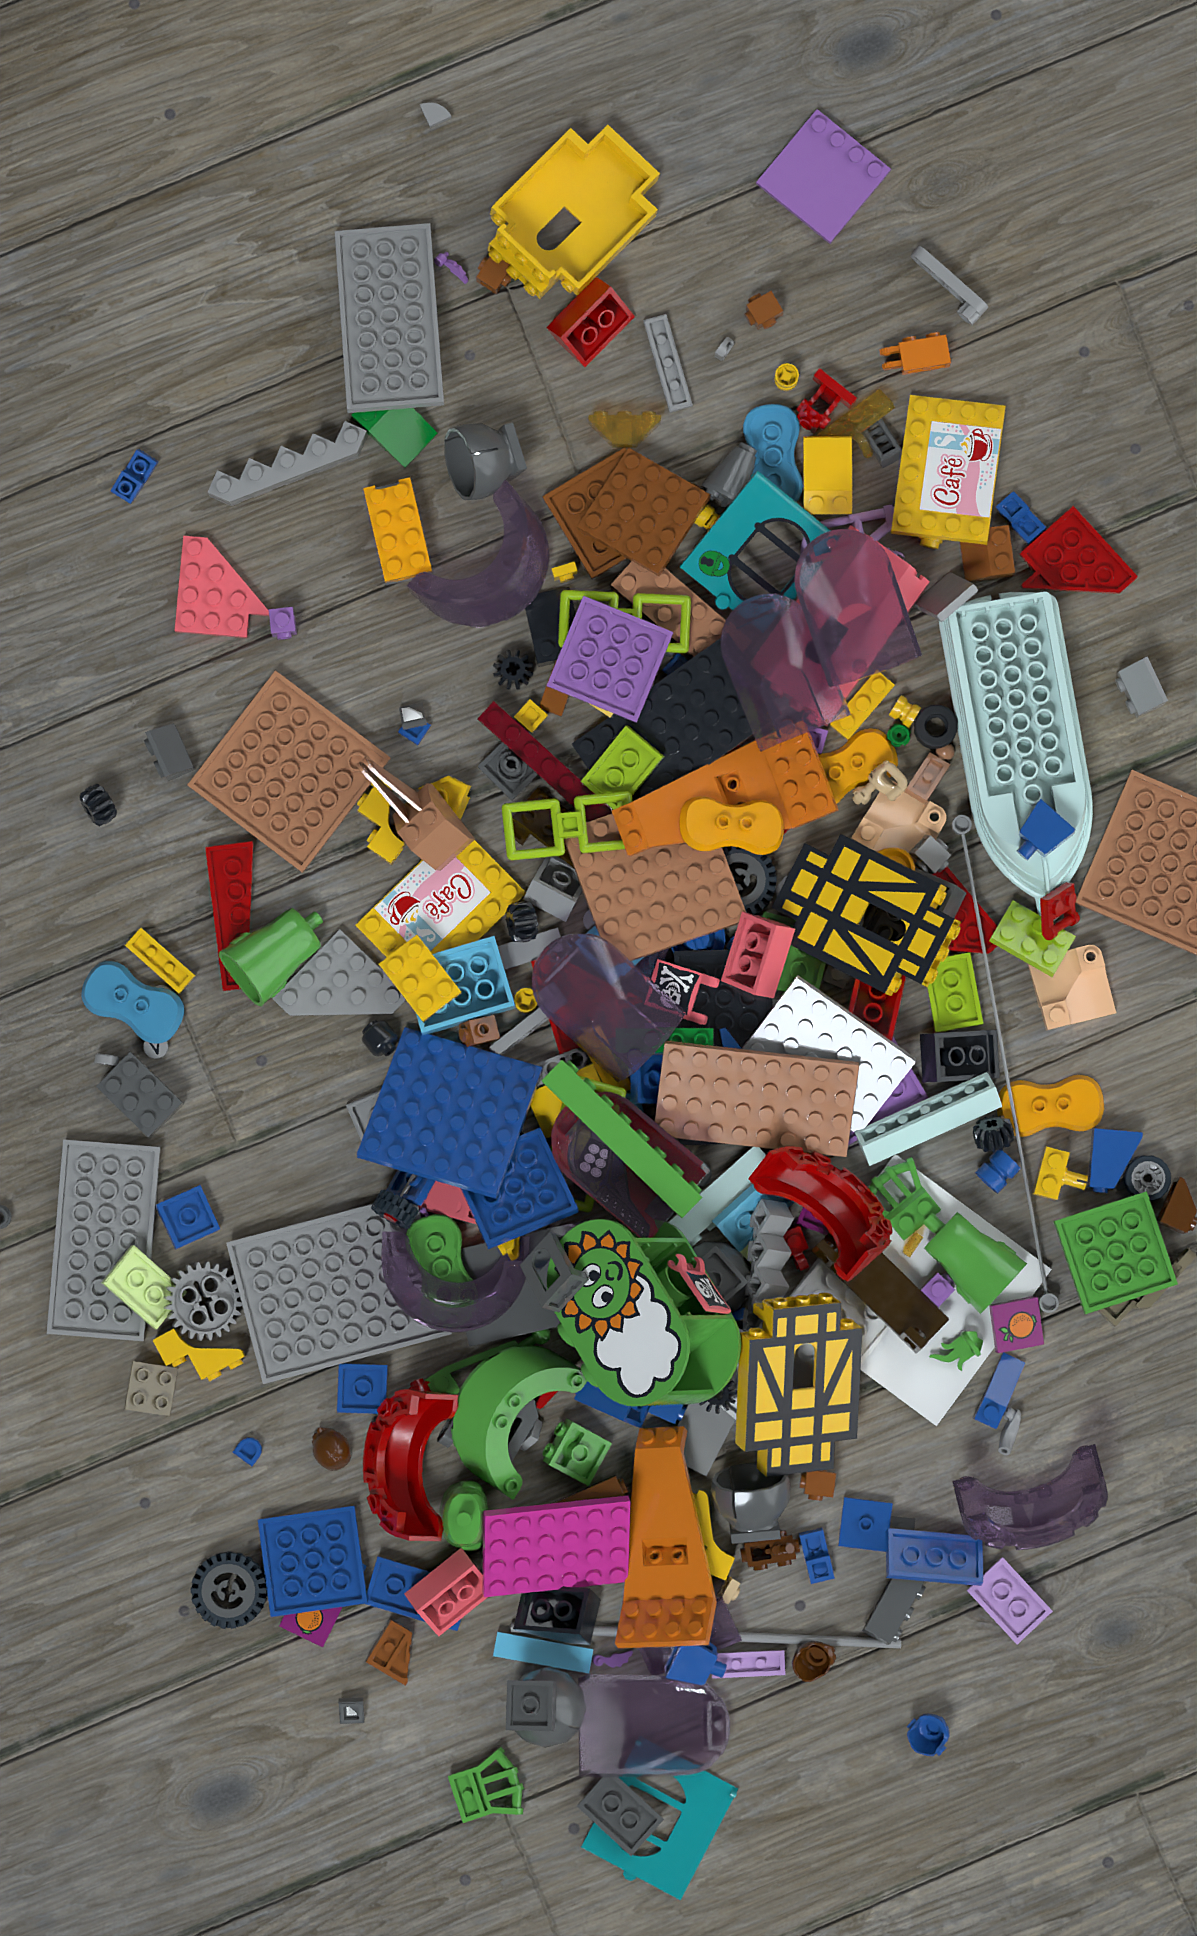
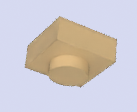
M728 1576L716 1597L726 1604H729L731 1600L734 1601L740 1592V1582Z

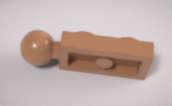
M951 743L936 749V756L932 753L928 754L907 786L906 794L923 804L927 803L950 767V764L945 761L952 759L955 754V749Z

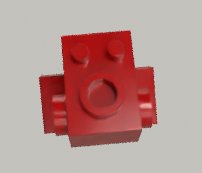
M820 368L813 376V380L820 385V388L809 401L804 399L796 409L799 412L797 418L800 425L813 434L818 429L823 431L831 421L829 416L840 402L851 409L857 400L856 396ZM819 398L830 405L823 415H820L812 408Z

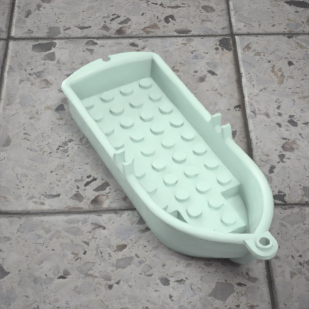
M1048 592L999 593L998 600L991 601V595L965 602L942 622L939 621L954 713L958 721V736L964 764L963 769L977 833L989 857L999 870L1013 884L1035 898L1037 912L1041 916L1040 898L1065 882L1069 883L1083 859L1092 828L1093 802L1058 602ZM1042 799L1076 831L1073 836L1046 857L1041 856L1036 851L1028 860H1025L1017 853L1019 847L1025 842L1019 836V832L1038 801Z

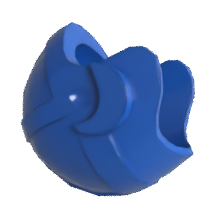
M929 1713L923 1714L917 1720L913 1719L906 1726L909 1729L907 1732L909 1743L915 1752L926 1756H934L935 1754L940 1756L946 1749L944 1745L950 1737V1732L942 1716Z

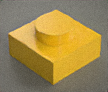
M575 561L551 568L554 581L560 580V583L574 579L573 575L577 574Z
M529 699L514 718L530 733H533L548 717V714Z

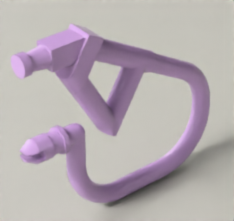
M887 505L881 509L850 514L820 522L827 528L852 524L853 527L859 530L857 535L861 536L862 533L864 534L862 522L885 518L886 522L870 535V537L879 541L891 530L894 507ZM805 538L802 540L800 552L801 557L804 559L807 558ZM888 547V549L897 556L905 558V556L901 552L891 550Z

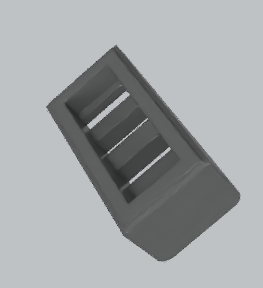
M879 413L857 424L882 468L901 459L902 449ZM876 424L879 425L878 428L868 433L867 429ZM883 432L884 435L880 436L875 440L872 439L873 437ZM886 441L889 442L888 444H886L885 446H883V447H881V448H878V447H877V446H879V445L885 443Z

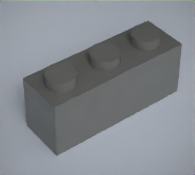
M890 1578L862 1631L886 1645L891 1644L892 1641L896 1643L903 1631L899 1628L903 1620L908 1621L914 1611V1608L911 1607L915 1598L919 1600L925 1591L924 1581Z

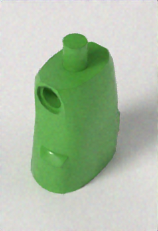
M290 908L266 926L252 933L240 934L239 937L229 943V946L219 952V957L229 974L254 1004L263 1006L270 998L275 997L285 988L288 978L298 966L321 947L320 941L313 930L322 924L323 920L315 911L304 919L295 909Z
M958 1212L946 1224L933 1213L923 1222L935 1234L924 1249L949 1274L956 1284L957 1293L980 1314L1027 1265L1004 1242H997L981 1233Z
M467 1480L449 1486L444 1492L440 1504L439 1515L443 1521L444 1531L442 1534L445 1540L455 1548H462L466 1552L476 1551L483 1544V1511L488 1510L486 1494L479 1483Z

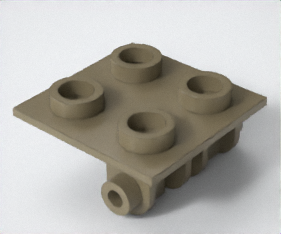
M132 1361L124 1409L170 1416L178 1368Z

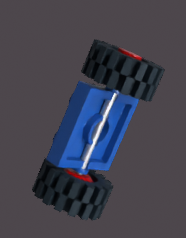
M397 1170L388 1188L380 1190L371 1209L376 1214H379L381 1218H385L386 1221L392 1222L400 1228L409 1229L419 1212L412 1204L421 1206L435 1181Z

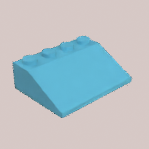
M495 936L433 954L462 993L426 1021L422 1022L417 1014L416 1016L421 1033L425 1035L458 1026L469 1020L495 1015L516 1008Z

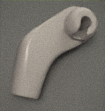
M1011 1407L1007 1408L1003 1414L1004 1419L1008 1420L1001 1432L998 1451L1003 1455L1011 1453L1021 1421L1020 1410H1014Z

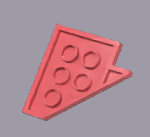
M183 536L175 632L247 638L249 615L269 616V610L208 538Z

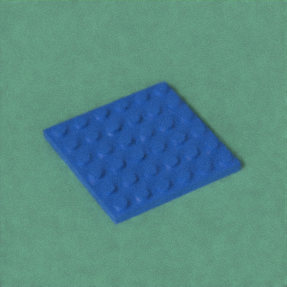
M404 1027L357 1151V1158L497 1198L543 1068L475 1047H467L464 1044L430 1034L422 1035L420 1031Z

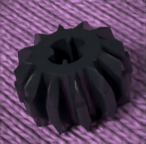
M506 650L508 658L505 659L503 655H498V659L502 664H493L494 668L500 670L494 672L493 676L495 678L503 676L498 681L499 686L507 681V690L511 689L512 683H515L516 690H520V681L526 686L529 684L524 676L533 677V672L527 671V669L533 667V663H525L529 658L527 654L523 655L520 659V650L515 651V657H511V651ZM512 664H515V668L517 666L520 668L517 670V675L512 676L511 672L507 673Z
M95 784L87 787L80 793L79 800L94 824L100 827L111 822L116 817L117 810L104 787Z
M515 902L508 905L505 912V920L511 939L514 942L523 943L536 939L539 924L533 905L530 902Z
M993 1115L989 1118L984 1117V1120L976 1122V1125L973 1127V1138L977 1149H982L983 1152L992 1151L994 1153L996 1150L1003 1151L1004 1147L1011 1146V1142L1014 1141V1130L1010 1119L1004 1118V1116L995 1117Z
M732 1380L727 1383L723 1388L724 1393H721L723 1395L721 1399L718 1400L716 1397L699 1403V1405L701 1406L708 1401L707 1412H710L712 1405H715V1413L719 1414V1405L721 1404L724 1410L728 1411L729 1407L725 1402L729 1401L732 1404L736 1402V1400L729 1397V1394L735 1395L737 1390H728V1387L733 1386L735 1382Z

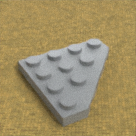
M340 929L286 984L285 988L272 998L290 1016L393 1014L406 1001L385 972Z

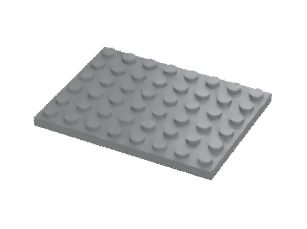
M371 1204L226 1243L263 1384L452 1334L449 1322H437L431 1319L422 1306L421 1274L405 1246V1236L408 1229L400 1228L392 1222L386 1221L385 1218H381L379 1214H376L371 1209ZM412 1204L419 1211L418 1205ZM420 1211L415 1217L413 1223L421 1219Z

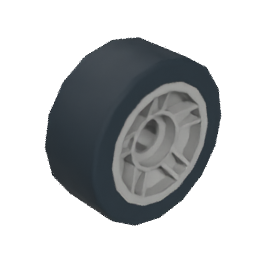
M1153 1155L1141 1156L1134 1159L1127 1166L1124 1173V1184L1132 1196L1147 1191L1149 1200L1154 1201L1161 1198L1168 1191L1171 1184V1172L1168 1165L1162 1159ZM1145 1174L1153 1177L1149 1183L1143 1180Z

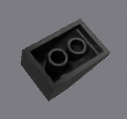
M570 587L522 597L538 667L555 664L562 647L558 644L560 594L563 590H570ZM570 600L569 629L576 615L573 600Z
M997 1030L920 1034L922 1083L970 1080L986 1072L990 1078H1000Z
M565 1586L557 1590L521 1593L513 1629L565 1643L590 1645L601 1599L590 1588Z

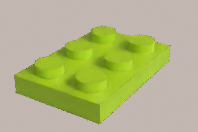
M627 725L581 782L595 794L629 791L633 796L664 756ZM623 801L606 804L614 810L623 806Z
M1013 900L989 942L1048 976L1053 977L1076 936L1063 929L1058 932L1057 937L1054 939L1046 940L1042 935L1041 916Z
M971 953L947 956L943 962H940L937 968L938 975L935 981L927 987L935 1033L984 1024Z

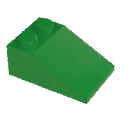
M414 408L356 412L351 415L353 421L362 429L367 430L368 435L404 468L438 434Z

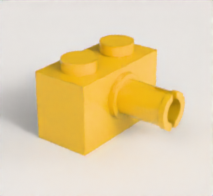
M1046 1146L1043 1148L1032 1194L1058 1200L1059 1192L1063 1185L1085 1190L1086 1183L1078 1182L1077 1180L1086 1182L1088 1175L1067 1170L1069 1152Z

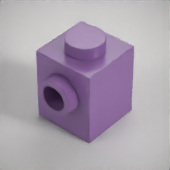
M293 607L269 609L270 627L273 637L283 640L290 639L292 635L297 634Z
M935 1273L920 1290L939 1307L955 1291L952 1287L954 1281L945 1273L942 1275Z

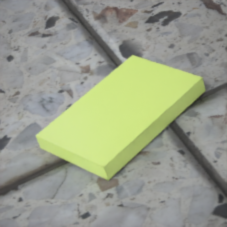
M131 1245L101 1283L154 1329H158L171 1313V1310L164 1309V1306L170 1304V1301L164 1299V1296L171 1295L166 1286H174V1283L170 1280L171 1277L137 1247ZM186 1290L183 1291L182 1298L187 1293Z

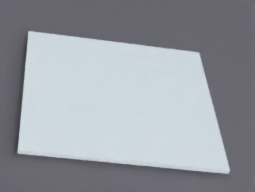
M895 1154L885 1168L906 1161ZM917 1170L921 1186L940 1207L941 1211L936 1216L944 1224L958 1212L981 1233L997 1242H1004L1016 1252L1018 1257L1027 1263L991 1304L1033 1296L1042 1283L1039 1260ZM910 1171L897 1175L911 1193L916 1190ZM891 1179L883 1185L898 1204L906 1198ZM877 1191L875 1195L886 1211H891L893 1209L892 1206ZM925 1225L921 1226L904 1241L892 1228L893 1233L890 1235V1240L892 1241L882 1253L919 1289L935 1273L940 1275L945 1273L949 1276L940 1263L924 1249L935 1236ZM817 1258V1260L815 1261V1263L812 1265V1267L809 1269V1271L806 1273V1275H805V1276L803 1277V1279L800 1281V1283H799L798 1286L795 1288V1290L800 1286V1284L805 1280V1278L810 1274V1272H811V1271L815 1268V1266L820 1262V1259H819V1258ZM1043 1263L1046 1278L1052 1269ZM955 1283L952 1285L955 1291L938 1307L949 1318V1321L917 1354L890 1330L861 1364L860 1368L861 1371L935 1426L938 1425L995 1347L989 1306L980 1314L957 1293ZM962 1331H975L978 1338L983 1340L980 1351L981 1355L979 1357L974 1355L965 1361L962 1365V1371L957 1367V1362L960 1358L948 1363L929 1357L932 1354L943 1356L949 1354L953 1348L949 1350L944 1349L941 1343H952L961 1336L960 1333Z

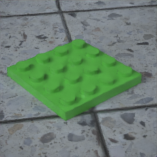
M1147 1191L1054 1221L1084 1315L1178 1285Z

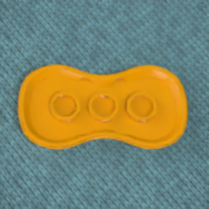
M872 728L860 730L841 748L835 751L821 753V755L818 754L836 804L849 791L858 786L866 785L869 782L868 775L878 765L882 764L883 761L888 760L896 767L898 766L897 752L891 741L888 740L887 735L881 730ZM887 771L886 774H887V776L890 778L891 775H890L889 772Z
M698 796L689 799L683 805L680 813V832L682 838L688 846L698 851H712L721 847L734 846L754 854L766 855L776 851L782 843L784 834L782 815L775 805L765 800H752L738 805H729L710 797Z
M1073 1075L1057 1083L1047 1085L1025 1080L1010 1082L1020 1137L1030 1136L1050 1127H1061L1073 1131H1087L1098 1125L1102 1119L1104 1112L1103 1094L1099 1084L1091 1077ZM1005 1085L998 1094L1002 1107L997 1109L998 1117L1004 1116V1118L1010 1119L1014 1136H1016L1007 1085Z

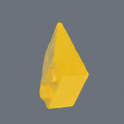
M803 436V508L810 514H852V436Z
M593 1064L579 1069L576 1073L578 1076L600 1081ZM546 1085L535 1091L531 1102V1108L545 1139L553 1136L563 1103ZM594 1090V1092H595L596 1094L603 1093V1092H599V1091ZM578 1119L577 1125L581 1124L582 1121Z

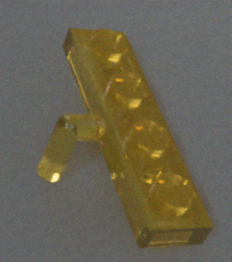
M878 389L816 436H852V439L858 443L864 457L870 458L873 452L862 432L895 408L894 404L881 389Z

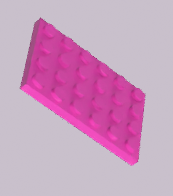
M629 1496L483 1511L482 1592L484 1597L557 1590L563 1586L585 1587L622 1583L628 1577Z

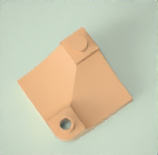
M905 791L894 801H890L887 795L879 792L851 839L876 852L885 848H900L909 853L925 835H931L935 840L937 839L945 825L946 813L943 808L933 802L927 801L926 804H923L906 794ZM932 813L938 814L939 819L937 821L930 820ZM909 853V855L913 859L915 868H918L915 864L917 860Z
M1086 945L1068 950L1053 977L1028 964L1046 1031L1116 1014L1103 955L1097 946ZM1091 952L1094 954L1095 958L1093 961L1086 959L1087 953Z

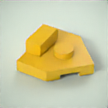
M446 776L431 783L461 820L470 799L467 795L471 786L452 776Z

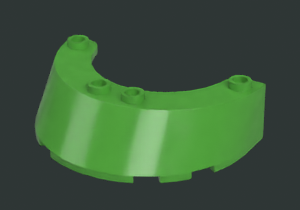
M530 1345V1347L514 1346L499 1351L498 1355L488 1361L484 1360L470 1373L458 1392V1409L453 1418V1427H451L453 1444L466 1468L514 1500L522 1486V1478L513 1467L508 1453V1437L514 1419L528 1402L539 1395L552 1391L571 1393L580 1391L587 1382L581 1368L547 1348Z

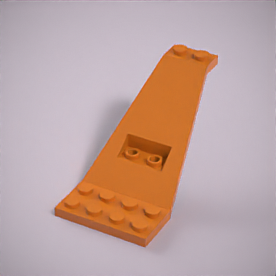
M802 720L761 737L719 758L710 765L707 764L631 803L612 810V814L627 855L633 856L652 847L685 843L680 832L681 809L689 799L698 796L710 797L729 805H738L752 800L768 801L779 809L783 819L784 830L798 828L839 810L806 721ZM733 780L737 782V786L734 789L730 786Z
M685 1426L639 1428L635 1447L630 1508L628 1577L624 1583L623 1604L615 1639V1645L618 1648L709 1645L717 1601L684 1456L688 1432Z

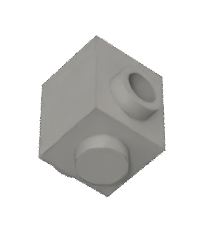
M925 835L909 852L917 860L916 866L920 870L928 871L929 873L941 872L949 864L947 860L951 856L946 851L948 846L939 838L935 840L931 835Z

